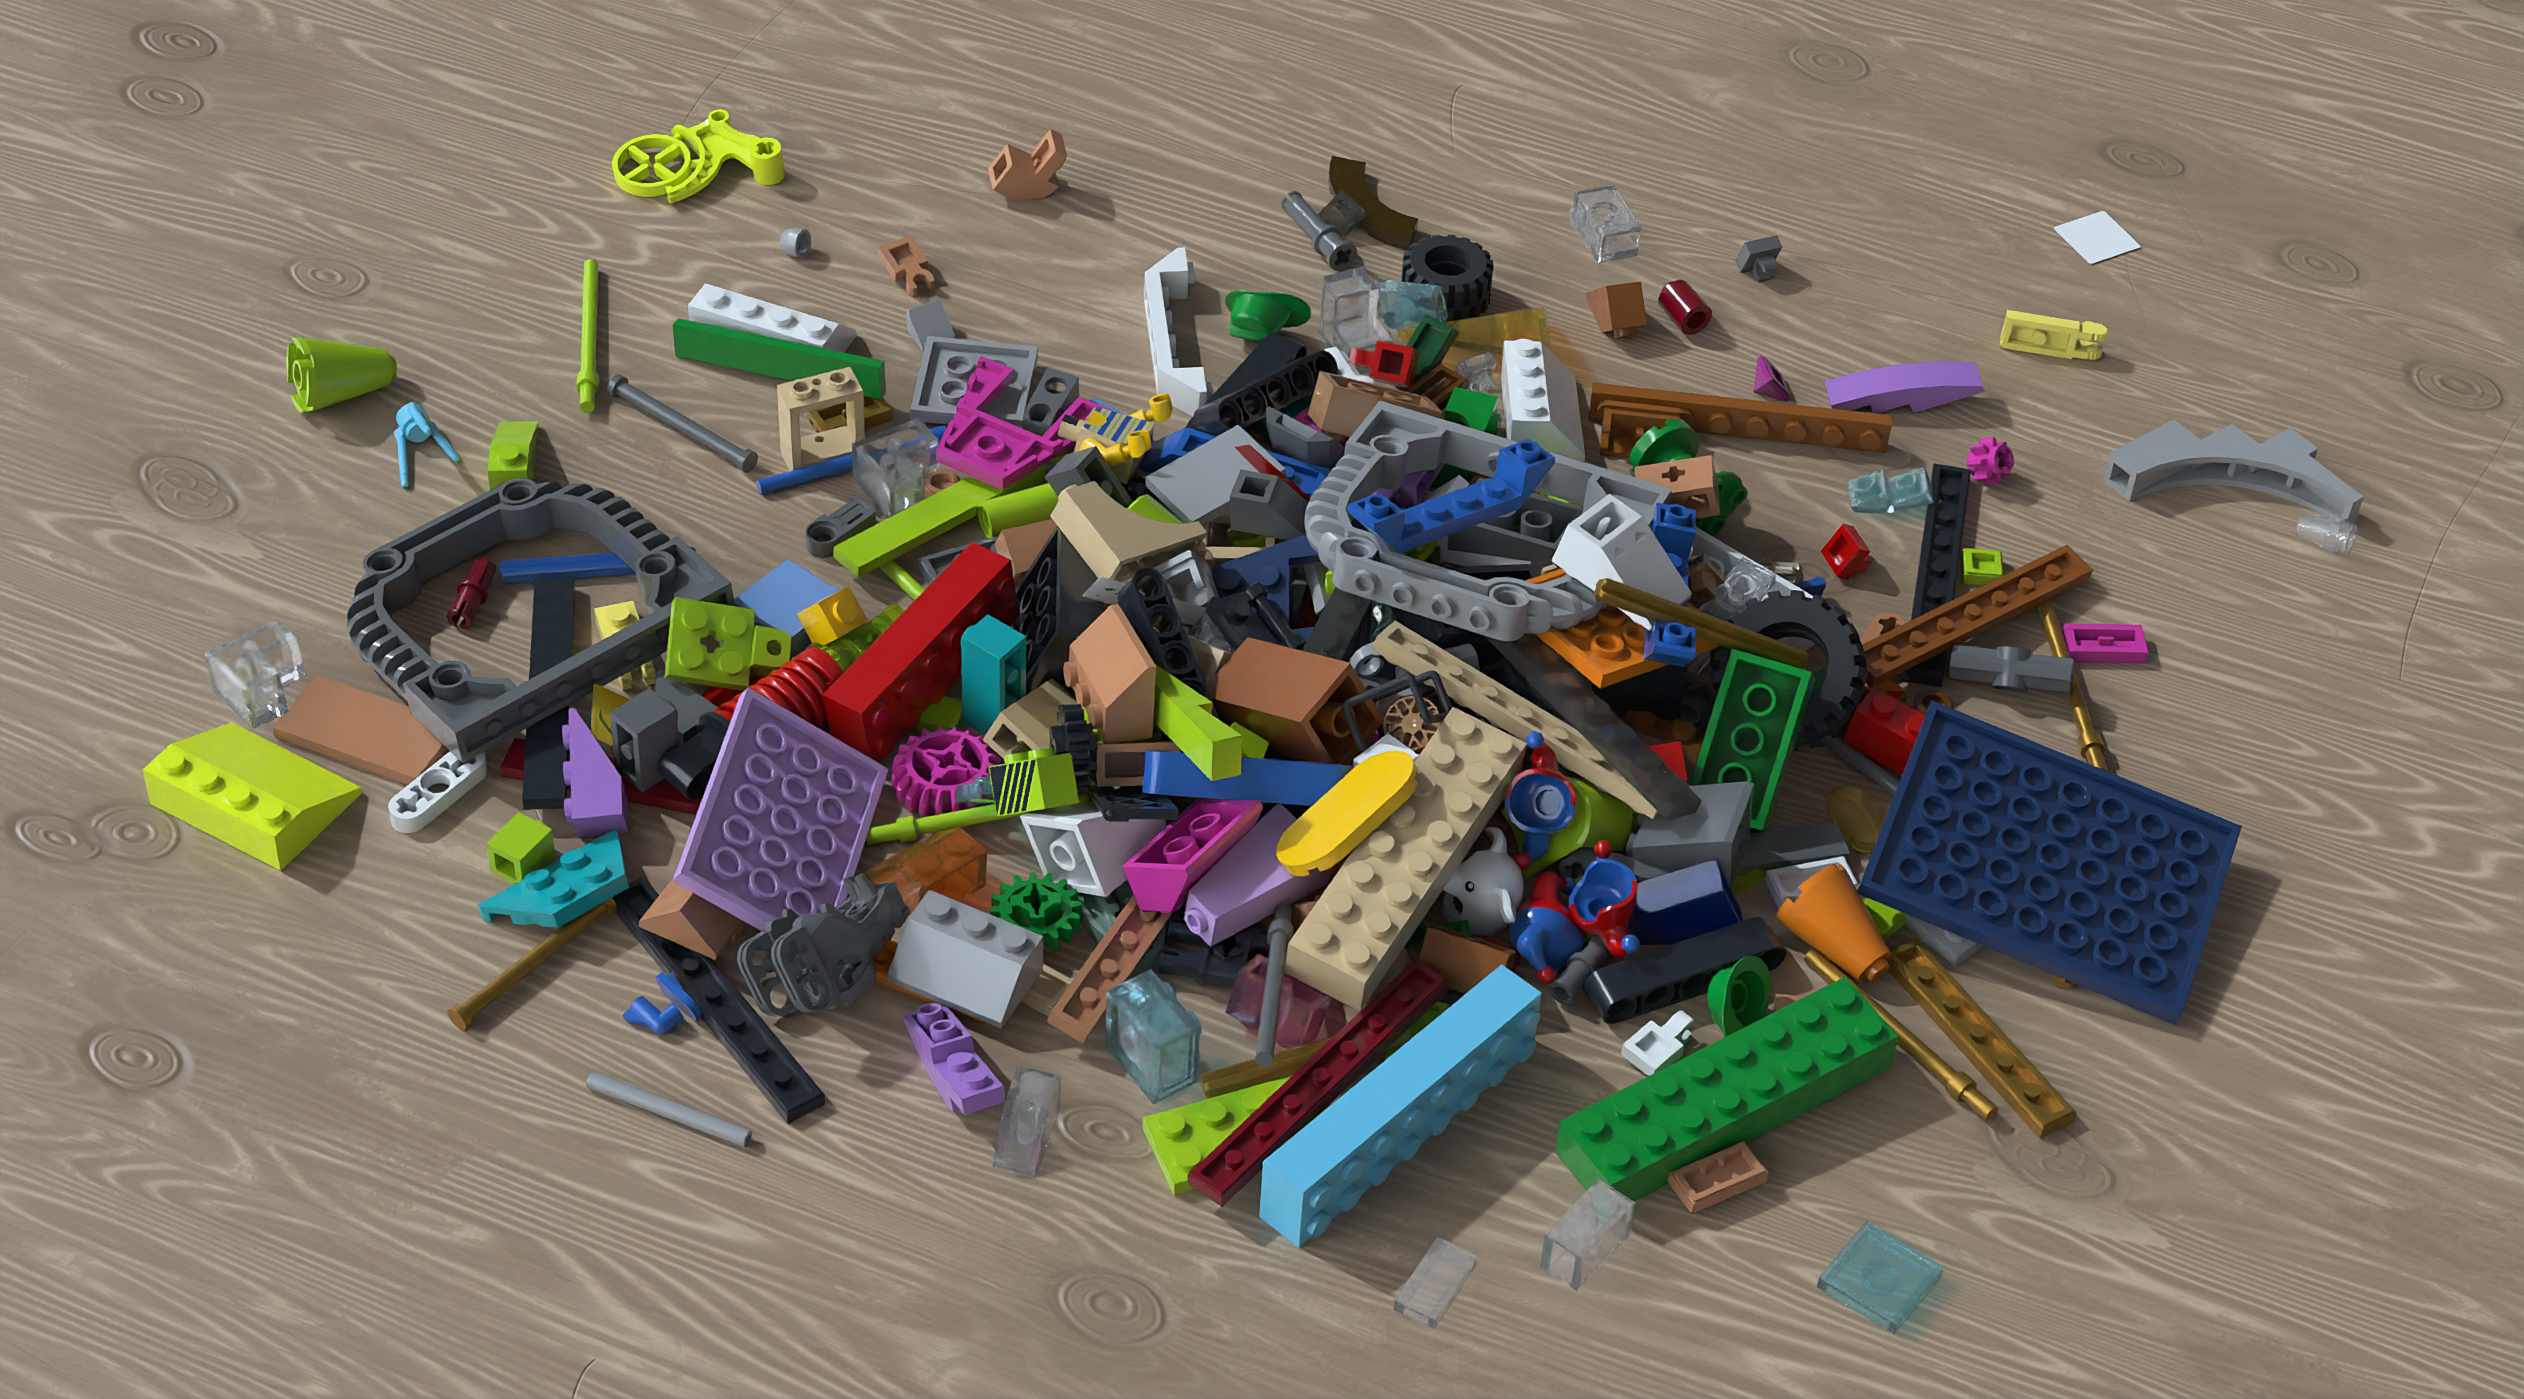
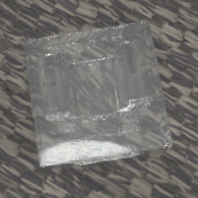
M1490 351L1460 361L1454 372L1469 380V390L1490 395L1488 389L1495 386L1491 376L1498 363Z

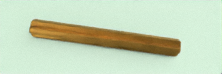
M1410 1029L1401 1035L1390 1047L1407 1043L1410 1040ZM1333 1037L1274 1053L1272 1064L1267 1067L1259 1066L1255 1059L1203 1073L1200 1076L1202 1091L1206 1098H1213L1291 1076Z

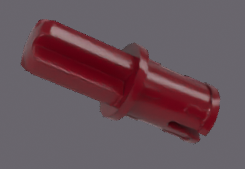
M489 558L476 559L466 579L458 584V596L447 614V620L453 626L457 627L462 616L464 619L460 628H469L479 605L486 602L488 598L487 588L497 570L496 565L490 562Z

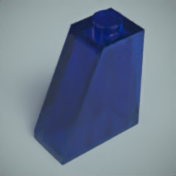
M1716 858L1637 883L1636 908L1628 923V930H1631L1633 935L1640 940V945L1675 944L1744 921L1741 906Z

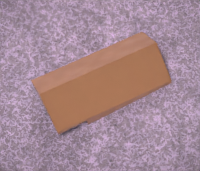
M673 879L639 921V927L714 960L717 959L729 940L736 941L747 925L745 921L673 882Z

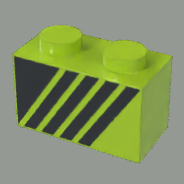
M1053 747L1004 755L1005 764L989 766L997 816L1079 803L1071 753L1054 755Z

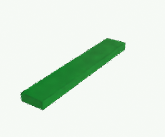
M679 318L672 325L675 356L791 381L850 367L863 389V396L882 399L886 393L885 364L882 360Z

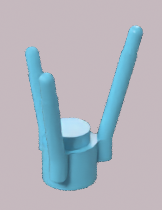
M410 402L398 411L396 421L399 428L394 431V435L398 443L401 486L403 488L409 486L407 440L419 443L425 441L431 435L454 462L460 460L454 448L439 432L435 422L430 421L423 406Z

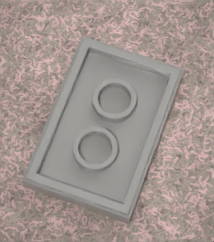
M1237 425L1146 476V487L1184 523L1199 521L1201 525H1204L1230 510V494L1240 469L1260 473L1235 447L1251 445L1285 476L1286 469Z

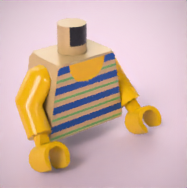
M1167 393L1156 395L1149 400L1152 410L1146 411L1143 408L1128 416L1100 407L1093 408L1085 421L1065 414L1058 430V436L1077 442L1074 452L1097 446L1121 483L1127 484L1143 459L1145 452L1152 447L1150 436L1154 423L1151 421L1155 420L1161 423L1168 421L1171 417L1173 405L1170 395Z

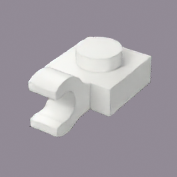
M1680 1010L1662 1027L1651 1020L1622 1044L1621 1055L1646 1075L1650 1076L1672 1065L1683 1055L1684 1044L1691 1039L1693 1034L1687 1028L1694 1023V1019Z

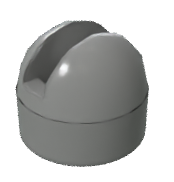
M794 227L787 229L781 235L780 246L786 254L803 258L810 250L811 234L808 230Z

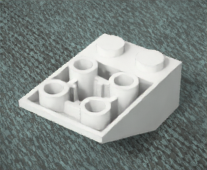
M1608 494L1568 524L1551 560L1569 576L1576 578L1593 591H1595L1596 583L1599 579L1609 578L1680 605L1684 604L1692 595L1644 518L1611 494ZM1620 609L1637 624L1644 626L1649 631L1653 629L1655 621Z

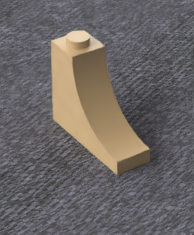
M1095 481L1080 486L1074 484L1065 488L1059 494V501L1050 515L1097 578L1101 576L1118 582L1130 579L1140 568H1154L1188 550L1196 552L1207 534V531L1199 521L1172 524L1138 515L1113 500Z
M1052 678L1000 712L982 740L1003 759L1004 755L1049 748V727L1058 725V706L1077 704V700ZM1089 777L1090 785H1094L1095 783Z

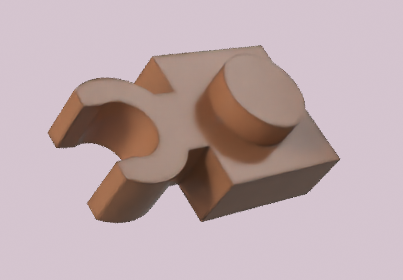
M911 235L879 247L878 257L895 282L902 279L906 280V291L911 297H917V283L925 284L929 291L934 290V276L928 271V260Z

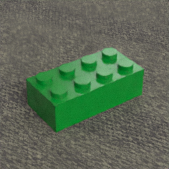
M1735 649L1731 650L1689 786L1734 782L1754 783L1751 817L1752 830L1759 832L1769 830L1816 679L1814 674L1807 670Z

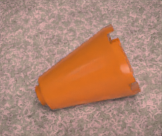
M1835 864L1829 865L1815 873L1798 887L1802 893L1798 896L1797 900L1793 903L1788 897L1778 910L1777 920L1785 928L1858 981L1868 978L1873 982L1889 969L1890 964L1887 961L1891 956V952L1850 875L1841 864H1839L1838 868Z

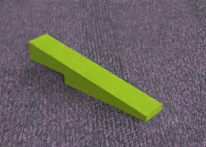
M1156 665L1153 722L1211 781L1241 775L1242 735L1212 715V702Z

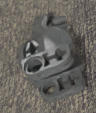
M864 874L856 876L855 879L851 875L847 876L843 881L850 897L837 908L829 903H824L821 905L820 913H811L804 916H799L790 908L784 909L782 911V918L767 921L763 932L745 941L738 950L737 962L760 1010L768 1016H784L796 1010L805 1013H815L825 1009H835L839 1004L849 1007L856 998L863 1000L870 992L876 979V967L873 956L883 949V942L890 941L896 932L895 928H901L910 915L909 906L905 905L895 881L874 885ZM763 950L765 957L761 960V965L754 966L751 959L756 956L755 951ZM775 972L776 977L765 979L761 983L760 978L766 977V973ZM776 984L782 986L787 995L786 1002L780 1009L775 1007L770 999V992Z

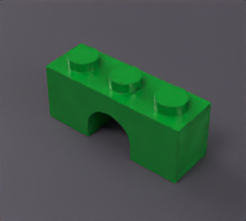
M1455 387L1445 409L1444 420L1497 435L1502 421V413L1497 412L1498 397ZM1445 463L1430 488L1437 489L1458 475L1469 483L1476 472Z

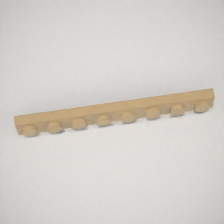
M1397 621L1391 623L1376 637L1372 650L1384 656L1389 663L1400 666L1415 676L1430 670L1436 671L1440 675L1447 695L1453 698L1457 704L1470 708L1488 719L1495 727L1508 731L1526 742L1528 734L1533 731L1542 733L1544 742L1554 750L1557 762L1563 768L1574 771L1594 783L1599 790L1614 795L1627 803L1634 811L1654 819L1670 801L1675 791L1673 787ZM1432 679L1423 682L1428 686L1435 687Z

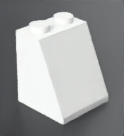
M1092 801L1029 811L1020 816L1044 877L1047 873H1051L1052 882L1054 883L1063 879L1067 880V890L1076 889L1079 893L1103 897L1109 895L1127 880L1122 866L1166 828V821L1164 819H1129V822H1109L1104 819L1102 813Z

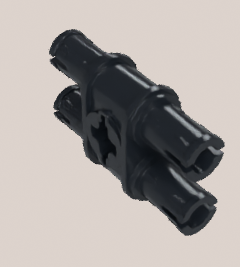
M1172 914L1168 928V941L1203 946L1204 950L1198 953L1163 946L1159 959L1158 973L1195 979V983L1202 987L1205 984L1236 989L1237 993L1240 994L1247 992L1248 989L1264 991L1268 966L1253 963V960L1256 957L1269 958L1268 931H1263L1261 926L1254 923L1252 926L1210 947L1198 934L1193 933L1189 929L1184 916ZM1284 973L1281 996L1286 995V989L1288 988L1290 975Z

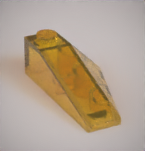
M1544 307L1444 322L1455 328L1459 333L1450 348L1503 357L1504 341L1529 339L1533 342H1542L1551 351L1548 315ZM1417 327L1397 330L1398 337L1401 340L1409 341Z

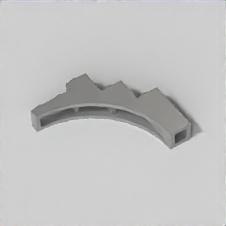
M2173 419L2110 452L2103 478L2105 483L2129 502L2152 492L2178 486H2236L2266 492L2298 503L2322 515L2343 530L2355 525L2363 500L2361 494L2315 460L2318 448L2292 428L2259 444L2233 423L2200 440Z

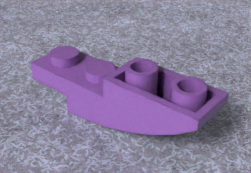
M927 1003L919 1006L916 1011L903 1015L904 1023L932 1082L952 1112L961 1110L966 1115L1006 1102L1004 1086L976 1054L972 1035L947 1006L941 1003Z

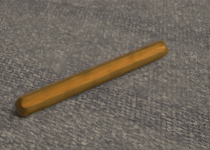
M1609 578L1599 579L1596 583L1594 597L1600 602L1653 621L1674 622L1686 627L1696 628V637L1729 649L1739 650L1803 670L1807 667L1809 654L1805 650Z

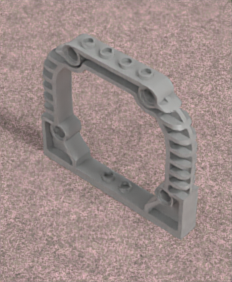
M1379 401L1346 442L1344 456L1312 494L1306 507L1304 523L1310 546L1318 553L1322 564L1333 572V584L1338 589L1501 641L1520 639L1524 633H1545L1550 629L1551 625L1557 629L1573 627L1580 621L1593 618L1598 614L1599 610L1607 606L1606 603L1595 599L1592 589L1568 574L1542 584H1533L1510 577H1496L1485 581L1389 551L1387 544L1374 534L1354 528L1351 525L1354 517L1347 512L1349 503L1372 495L1378 488H1397L1403 484L1406 474L1437 469L1441 462L1489 477H1495L1499 449L1518 443L1516 441ZM1549 451L1547 452L1556 457L1555 464L1535 488V491L1584 505L1582 514L1608 494H1611L1640 514L1650 529L1652 528L1656 503L1669 505L1672 493L1671 488Z

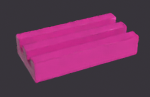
M2064 623L2062 634L2070 658L2074 659L2075 662L2146 663L2148 649L2142 625Z

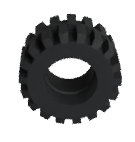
M1449 234L1448 236L1432 235V238L1424 237L1419 239L1418 243L1411 244L1403 256L1400 287L1402 305L1406 306V310L1410 314H1416V318L1422 320L1423 316L1427 314L1449 326L1468 324V320L1475 321L1480 318V313H1485L1488 309V304H1490L1494 267L1493 260H1490L1491 255L1487 250H1482L1483 246L1477 242H1470L1468 238L1455 237L1456 235Z

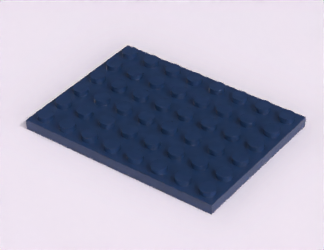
M1931 701L1857 891L1866 898L2177 1025L2182 1017L2242 826L1960 711Z

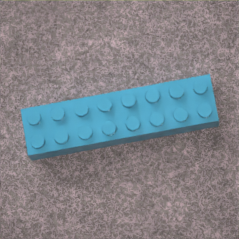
M1501 964L1263 1161L1259 1217L1298 1248L1312 1236L1317 1238L1323 1234L1333 1218L1342 1211L1347 1212L1351 1210L1366 1190L1372 1185L1379 1186L1383 1183L1392 1168L1402 1160H1410L1425 1140L1431 1135L1437 1136L1443 1132L1451 1118L1461 1110L1467 1111L1470 1109L1484 1090L1490 1085L1492 1087L1497 1086L1511 1067L1517 1062H1525L1533 1054L1537 1045L1535 1035L1537 1024L1541 1017L1539 1008L1542 993Z

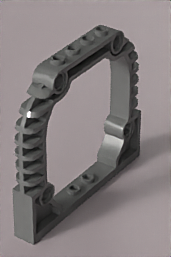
M518 478L501 484L366 555L363 560L365 574L356 585L355 597L349 604L347 626L351 642L359 656L369 663L371 668L380 674L388 685L395 688L402 698L408 701L411 714L456 758L464 763L592 693L594 684L603 687L666 652L668 649L671 606L675 597L735 606L732 584L728 579L680 538L675 537L670 540L664 532L657 530L656 525L645 519L642 513L632 508L630 503L622 497H615L614 493L604 488L593 490L588 484L573 483L562 488L555 481L536 484L530 479ZM554 528L584 532L601 541L630 566L637 574L641 599L646 604L648 611L646 617L519 686H516L509 678L471 676L468 666L460 661L438 663L391 620L394 612L408 606L417 599L423 582L505 539L516 541L530 540Z

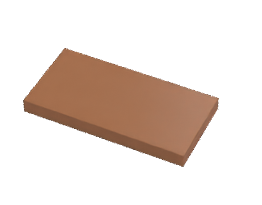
M318 674L273 726L275 738L409 785L439 761L448 751L411 714L409 706Z

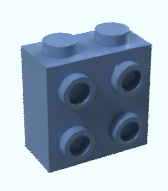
M787 559L737 596L734 601L735 607L755 610L754 628L756 625L776 628L787 632L791 636V661L805 649L814 647L796 614L839 591V589L828 585L814 576L808 569L801 568Z

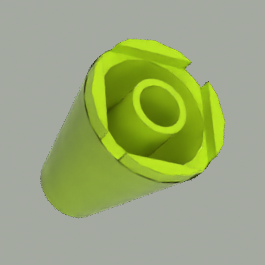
M302 336L293 337L294 343H289L287 347L288 383H295L298 394L290 395L296 409L300 413H309L390 386L392 378L397 376L396 359L393 355L390 356L385 348Z

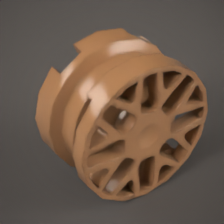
M1408 696L1398 700L1388 709L1384 717L1383 729L1385 735L1390 734L1420 755L1442 722L1426 724L1422 719L1414 696ZM1424 698L1425 703L1431 705L1430 707L1427 706L1429 714H1439L1434 704Z

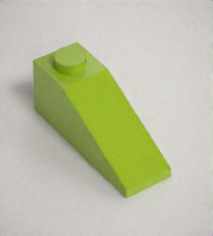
M538 421L499 422L490 444L487 469L490 490L513 479L525 478L533 481L539 431Z

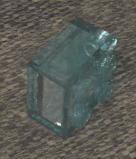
M1150 969L1107 990L1105 1047L1154 1105L1197 1083L1198 1063L1200 1062L1199 1039L1202 1027L1194 1012L1187 1011L1177 1000L1171 985L1167 982H1162Z

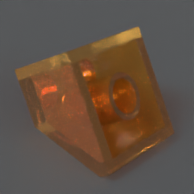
M961 827L939 831L927 835L867 870V878L875 885L895 881L905 905L909 906L911 915L929 890L960 902L985 887L988 850Z

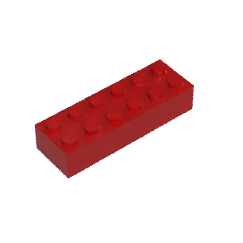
M972 542L822 694L831 736L877 763L884 756H888L893 751L895 744L909 730L917 726L921 714L931 704L939 703L945 692L959 678H962L961 636L966 629L972 625L975 626L986 615L992 616L1009 627L1016 622L1019 616V608L1011 559Z

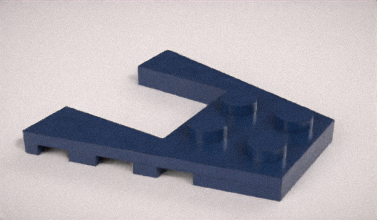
M1355 518L1352 520L1351 525L1354 528L1370 532ZM1306 534L1212 567V578L1219 598L1246 591L1252 585L1261 583L1268 592L1267 599L1295 634H1301L1307 642V647L1304 649L1305 652L1341 660L1351 641L1349 658L1351 659L1352 641L1355 631L1356 652L1358 625L1360 622L1293 629V565L1321 562L1318 553L1310 546ZM1253 607V611L1257 614V616L1264 623L1267 629L1273 634L1277 642L1281 643V641L1277 638L1274 632L1270 629L1267 623L1263 620L1260 614ZM1366 621V629H1365L1364 646L1366 645V634H1367V624H1368L1367 621ZM1362 622V624H1361V635H1360V646H1359V649L1361 648L1363 622ZM1216 627L1212 631V640L1215 645L1232 647ZM1371 628L1369 634V643H1371ZM1371 658L1366 660L1363 664H1367L1371 660Z

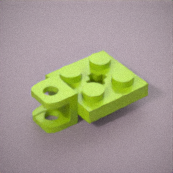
M675 597L671 606L665 679L745 691L749 685V676L767 677L772 671L779 669L784 663L790 661L791 636L787 632L776 628L757 625L754 628V609ZM708 635L714 636L715 640L719 642L720 647H716L713 653H708L707 646L700 644V639H706Z

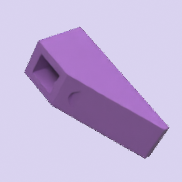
M571 708L569 709V725L562 726L565 750H570V761L563 763L566 787L571 786V798L564 799L567 824H574L578 838L603 836L614 829L618 831V834L629 833L628 796L622 778L576 709Z

